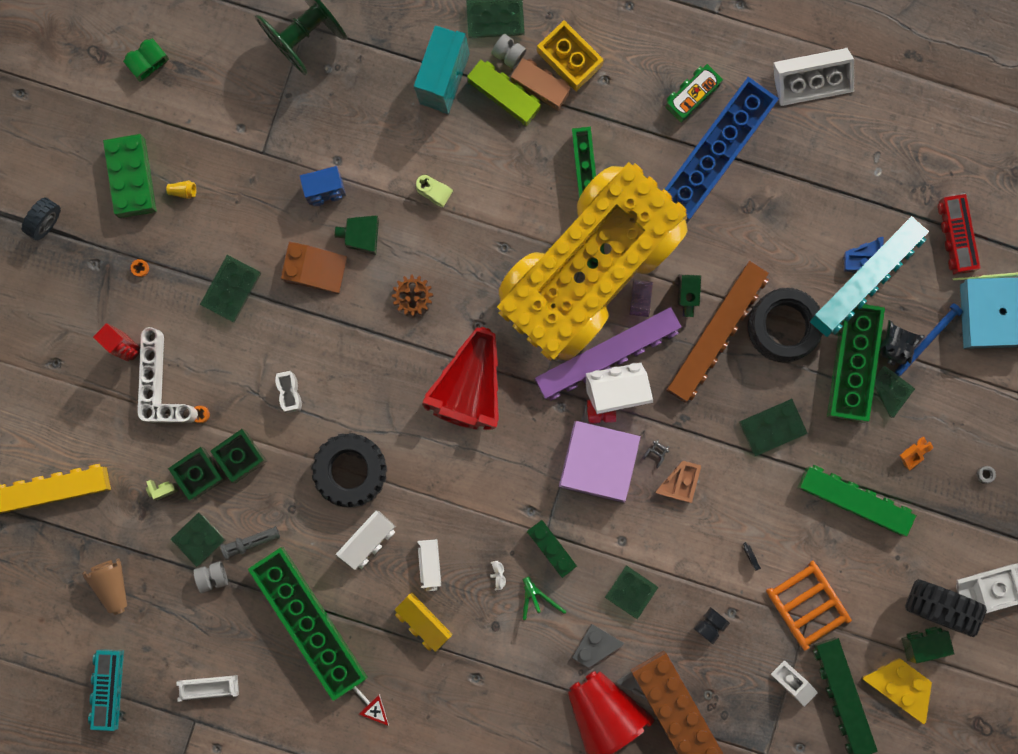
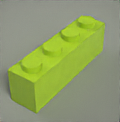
M480 59L467 76V82L527 127L541 109L539 99L534 95L529 96L524 92L525 89L517 83L514 85L509 81L510 78L503 72L498 73L490 62H484Z

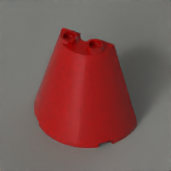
M594 670L585 676L587 679L585 682L580 684L578 681L569 687L568 696L586 754H613L644 732L643 727L646 725L650 727L655 721L648 711L601 671L596 673Z

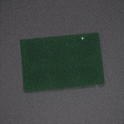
M466 0L468 38L501 37L503 34L508 36L525 35L523 0Z
M226 255L200 305L235 323L261 272Z
M793 399L739 421L754 457L808 434Z

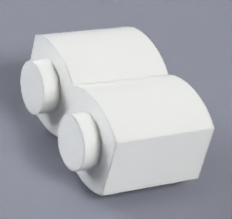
M291 371L277 373L275 381L280 391L279 402L281 408L286 413L300 411L302 401L297 392L298 381L296 376Z

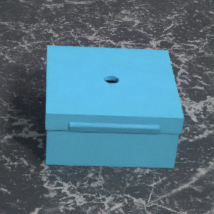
M1018 277L966 279L964 283L960 284L961 309L963 310V349L1018 347Z

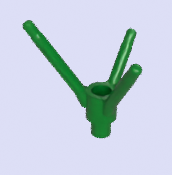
M530 577L522 579L525 585L523 620L527 618L530 598H532L537 613L541 612L535 597L537 595L563 614L566 613L561 606L536 588L535 584L531 582Z

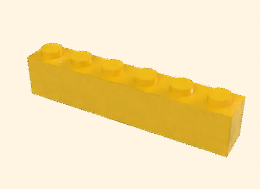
M95 464L88 466L89 469L84 471L81 468L70 470V474L63 475L62 472L51 474V478L44 479L43 476L32 478V482L25 483V480L13 482V486L6 487V484L0 485V514L111 490L107 467Z

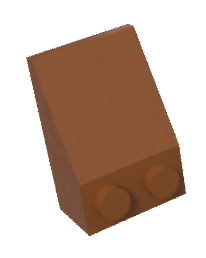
M289 242L281 280L290 284L340 293L347 256L304 244Z

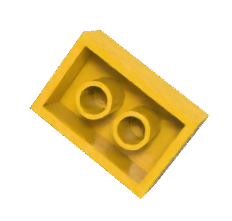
M565 20L537 45V53L575 91L580 89L604 63V59Z

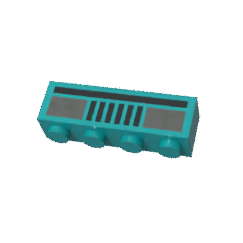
M99 649L93 655L95 673L91 677V684L94 687L93 693L90 694V705H92V713H89L88 724L91 725L90 730L115 731L119 728L124 650Z

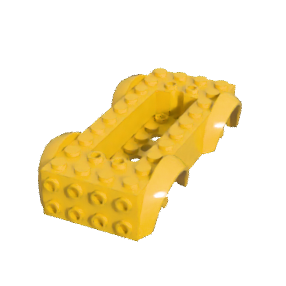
M628 162L624 167L611 166L600 172L582 192L577 203L578 218L546 253L534 252L517 262L507 273L499 287L500 304L497 308L500 311L498 314L509 322L511 320L514 322L512 327L522 335L526 333L529 336L527 340L536 348L540 346L543 349L541 353L550 361L552 359L556 361L558 359L570 360L576 356L606 323L609 317L606 306L636 273L646 275L657 268L674 251L688 231L686 223L687 209L679 202L675 204L672 201V196L665 189L662 191L658 189V183L650 176L646 178L643 175V170L636 163L632 165ZM608 243L611 246L609 254L601 253L600 247L602 244ZM591 258L598 260V266L594 269L589 268L587 265L588 260ZM577 272L584 273V282H575L574 275Z

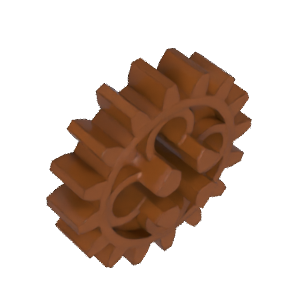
M413 275L410 276V279L404 276V282L397 281L399 287H393L396 294H392V298L397 299L393 304L394 306L400 305L397 310L399 312L404 310V315L406 316L409 312H411L412 317L415 316V312L422 315L421 310L428 311L426 305H432V301L429 300V298L434 297L433 293H429L432 287H426L428 281L424 280L421 282V276H418L417 279H414ZM411 283L416 284L414 288L416 295L422 292L426 294L425 298L422 299L418 296L414 297L415 308L409 307L411 304L409 296H406L405 299L400 298L401 293L411 295L409 288Z

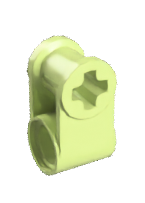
M427 175L420 176L416 181L417 192L440 207L445 206L453 192L447 185ZM427 182L428 187L421 188V183L425 184Z

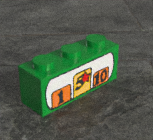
M708 64L703 68L700 66L693 73L694 77L690 81L686 79L680 85V91L677 93L673 92L666 99L668 102L665 108L680 123L722 84L723 79Z

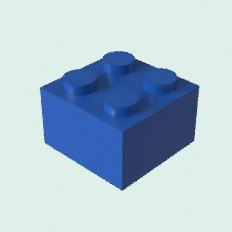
M337 166L299 175L303 192L309 205L320 206L324 204V201H339L343 199V196H346L341 174Z

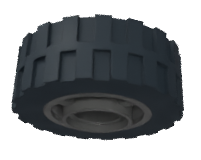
M46 197L41 198L31 207L24 218L21 227L22 232L35 241L44 238L57 222L61 212L60 206Z

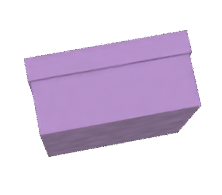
M574 421L559 487L625 503L641 436Z

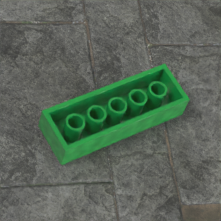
M864 304L861 309L856 307L853 310L855 314L848 322L844 320L841 323L843 327L838 333L827 417L860 423L870 421L885 307Z

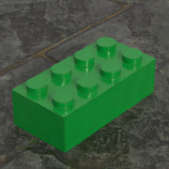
M141 134L103 140L114 214L118 218H126L157 212L146 139Z

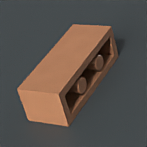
M522 58L511 75L512 83L521 85L525 91L559 111L571 91L567 81L556 79L553 77L552 72L547 69H540L531 59L526 60Z

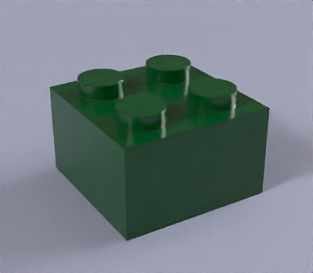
M244 429L239 430L210 450L231 483L235 484L267 462Z
M199 447L168 468L189 501L196 500L225 481L222 473L203 447Z
M941 627L926 628L924 633L918 631L906 633L907 637L901 638L907 661L916 664L955 654L949 631L942 630Z

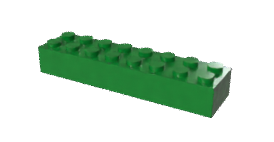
M280 547L248 568V571L332 701L368 678L284 547Z

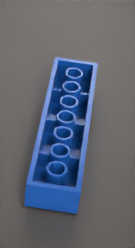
M747 77L665 188L672 196V201L675 204L679 202L687 209L686 223L690 221L779 99L750 77Z

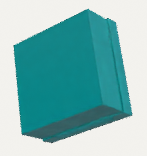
M435 25L414 83V89L420 105L449 115L470 55L466 33L455 32Z

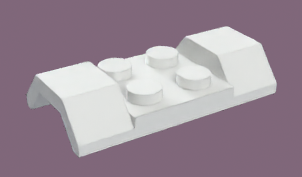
M1018 563L958 579L956 584L957 593L984 604L987 609L986 613L1018 605Z

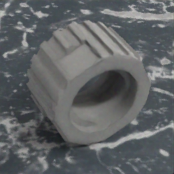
M990 466L979 468L976 474L978 480L982 483H991L996 478L995 471ZM984 470L990 472L988 479H985L982 475Z

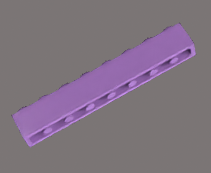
M670 307L535 378V382L544 399L549 398L552 401L561 396L559 392L565 389L567 392L578 387L577 383L582 380L586 383V373L611 369L610 366L615 363L621 365L628 361V356L634 354L636 357L644 353V348L649 345L653 348L662 343L661 339L667 336L670 339L678 335V330L682 327Z

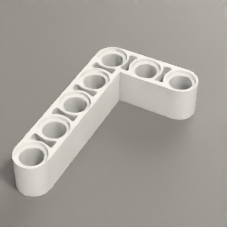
M151 327L145 328L141 333L139 418L142 421L152 423L194 422L197 419L198 412L193 406L161 404L164 335L160 330ZM155 333V339L150 341V335ZM151 352H154L155 356L153 360L150 361L149 354ZM153 370L154 376L149 380L148 374ZM152 389L153 396L148 399L147 393ZM151 408L152 415L148 418L146 413ZM167 409H170L171 415L166 418L165 412ZM188 409L190 414L188 418L185 419L183 414L184 411Z

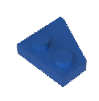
M879 237L875 241L846 251L844 253V272L856 273L884 245V237Z

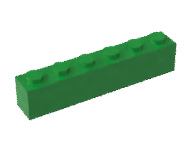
M816 465L806 467L797 487L798 489L902 537L908 536L917 516L911 513L912 509L905 506L899 508L894 505V501L885 497L882 500L876 497L877 493L868 489L862 491L858 489L859 485L850 481L845 483L836 474L823 473L824 469Z

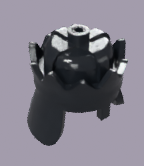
M888 320L886 338L881 343L879 350L884 358L889 359L887 363L894 366L895 363L904 365L907 361L911 364L914 350L925 338V335H918L904 330Z

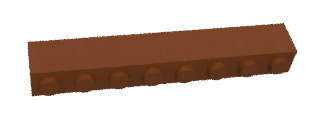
M751 261L746 264L666 390L684 403L688 400H693L698 392L695 390L697 385L704 383L708 376L705 374L709 367L712 369L718 361L715 358L718 352L723 353L728 345L726 342L729 335L733 337L739 328L736 326L739 319L743 321L749 311L746 308L749 304L753 305L759 296L756 294L759 288L763 289L769 281L766 278L769 274L767 271Z

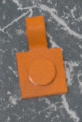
M921 437L917 441V445L913 444L899 455L904 466L909 471L924 460L923 455L933 449V445L931 442L927 443L925 437Z

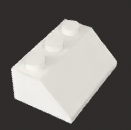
M632 363L626 366L586 373V391L597 414L653 403L647 372L642 363Z
M376 510L336 555L354 570H357L358 567L362 569L369 562L367 559L371 553L375 555L382 548L380 543L384 539L388 541L394 535L395 531L393 529L396 526L380 511Z

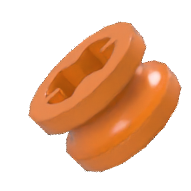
M137 259L132 262L130 269L134 275L143 277L149 272V265L147 262ZM140 263H143L144 271L137 273L136 265L139 266Z
M204 406L194 407L197 411H202L203 409V415L205 416L203 419H195V422H206L210 417L209 410Z

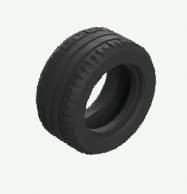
M779 288L763 296L753 307L748 320L749 337L755 346L754 348L762 356L775 362H794L807 356L817 347L823 335L810 323L814 315L820 310V306L817 305L818 303L810 295H807L806 292L804 293L794 288ZM783 305L793 307L804 318L806 327L804 337L796 345H781L769 336L766 330V318L774 307Z

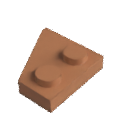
M682 461L655 493L692 503L701 465Z

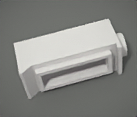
M438 539L417 541L421 548H418L421 583H424L421 588H426V591H435L437 586H441Z

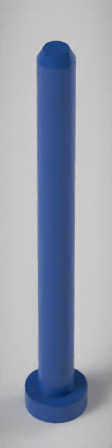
M953 303L949 307L951 310L915 348L911 364L956 315L960 316L963 313V310L958 305ZM907 361L906 364L900 365L895 370V375L901 376L911 364Z

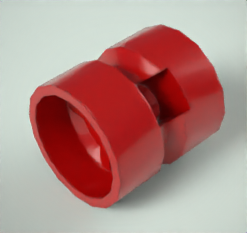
M587 400L589 424H600L602 420L605 423L616 422V410L597 414L591 400Z

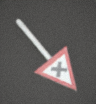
M356 686L352 688L368 705L359 715L389 726L380 694L370 703Z

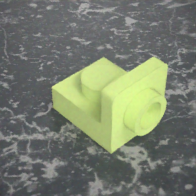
M146 481L148 485L146 491L149 497H153L155 500L179 491L177 485L169 481L158 485L159 489H157L154 481Z

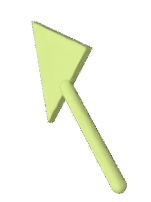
M1018 273L978 275L953 278V280L1016 277Z

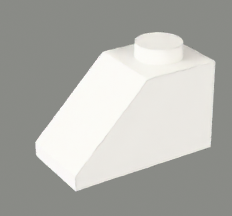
M783 661L771 673L804 707L818 693L786 661Z

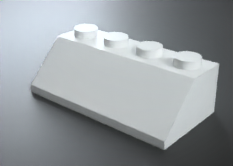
M848 48L773 62L774 80L780 106L854 92V58Z

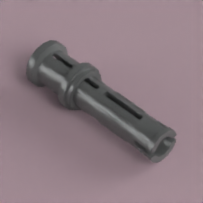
M275 526L244 539L236 538V541L220 544L221 551L225 560H229V557L239 553L241 555L245 554L247 549L280 538V534Z

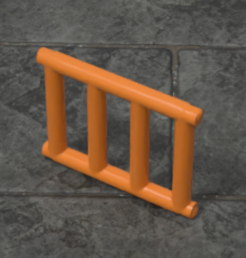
M814 560L808 564L807 568L774 589L769 588L766 590L769 598L804 651L810 648V644L838 626L852 621ZM813 573L819 583L783 605L777 595ZM824 589L829 600L794 622L788 612ZM835 606L840 616L804 638L799 628Z

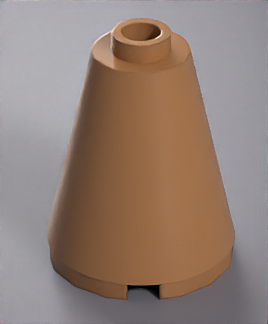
M119 558L116 559V563L109 560L92 567V572L88 574L86 571L82 573L84 579L108 613L118 615L125 611L124 608L127 607L122 565Z

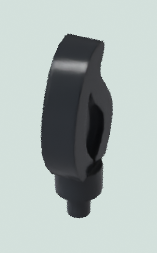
M746 542L743 543V549L754 570H760L761 567L751 546L747 545Z

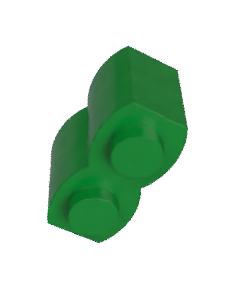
M152 38L144 40L138 50L127 53L123 62L136 79L141 82L163 66L169 58Z

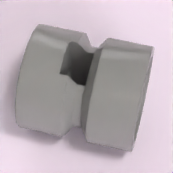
M503 34L495 44L491 54L499 60L504 59V64L514 69L524 57L527 49L519 43L514 44L512 38Z
M221 561L210 564L209 568L204 566L194 569V578L200 593L212 590L213 586L220 588L228 585L227 574Z

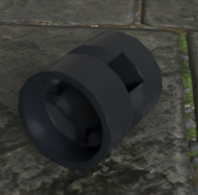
M710 607L704 614L705 620H700L693 629L711 644H714L719 637L718 632H724L730 622Z

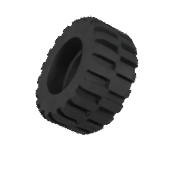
M355 433L338 434L336 437L329 438L325 444L319 447L318 453H315V460L311 467V470H313L312 479L315 482L317 491L332 504L350 508L362 506L376 498L375 496L383 489V484L387 478L385 457L380 448L368 438ZM347 452L357 453L362 456L368 468L365 481L360 486L352 489L339 486L332 477L333 462L338 456Z
M920 579L914 582L905 605L906 611L973 638L978 635L987 612L986 606L980 602Z

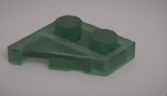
M885 365L882 366L876 375L874 387L889 416L894 418L915 388Z

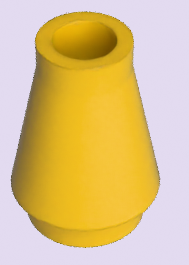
M190 180L167 184L166 191L168 195L191 199V197L196 196V184Z

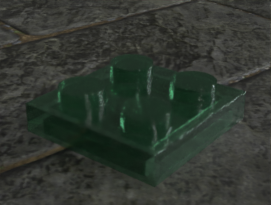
M200 512L171 538L172 542L196 567L201 565L220 544L226 541Z
M626 565L605 598L638 620L659 587Z

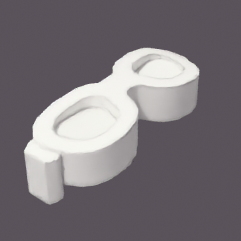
M493 561L491 564L495 574H491L490 577L496 578L495 590H501L506 584V578L503 576L504 567L500 562Z

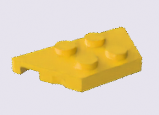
M897 658L886 666H882L861 678L920 723H926L932 682L902 659Z

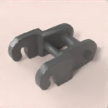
M659 439L653 442L654 446L652 449L648 448L642 459H645L649 452L658 455L661 460L656 466L657 469L665 459L663 457L664 454L669 452V446L664 447L658 443ZM656 446L664 451L662 455L654 450Z

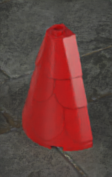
M477 327L458 349L456 356L442 371L441 376L425 394L422 403L425 410L430 411L431 409L434 411V416L465 428L477 430L481 426L484 427L483 430H493L497 427L499 420L496 370L498 359L495 333L485 327Z

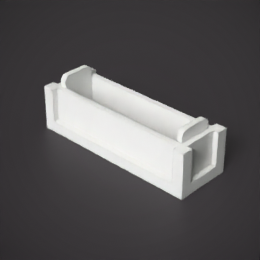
M238 675L177 681V686H179L178 702L239 695Z

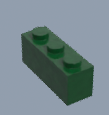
M543 520L526 531L561 578L577 567L576 563Z

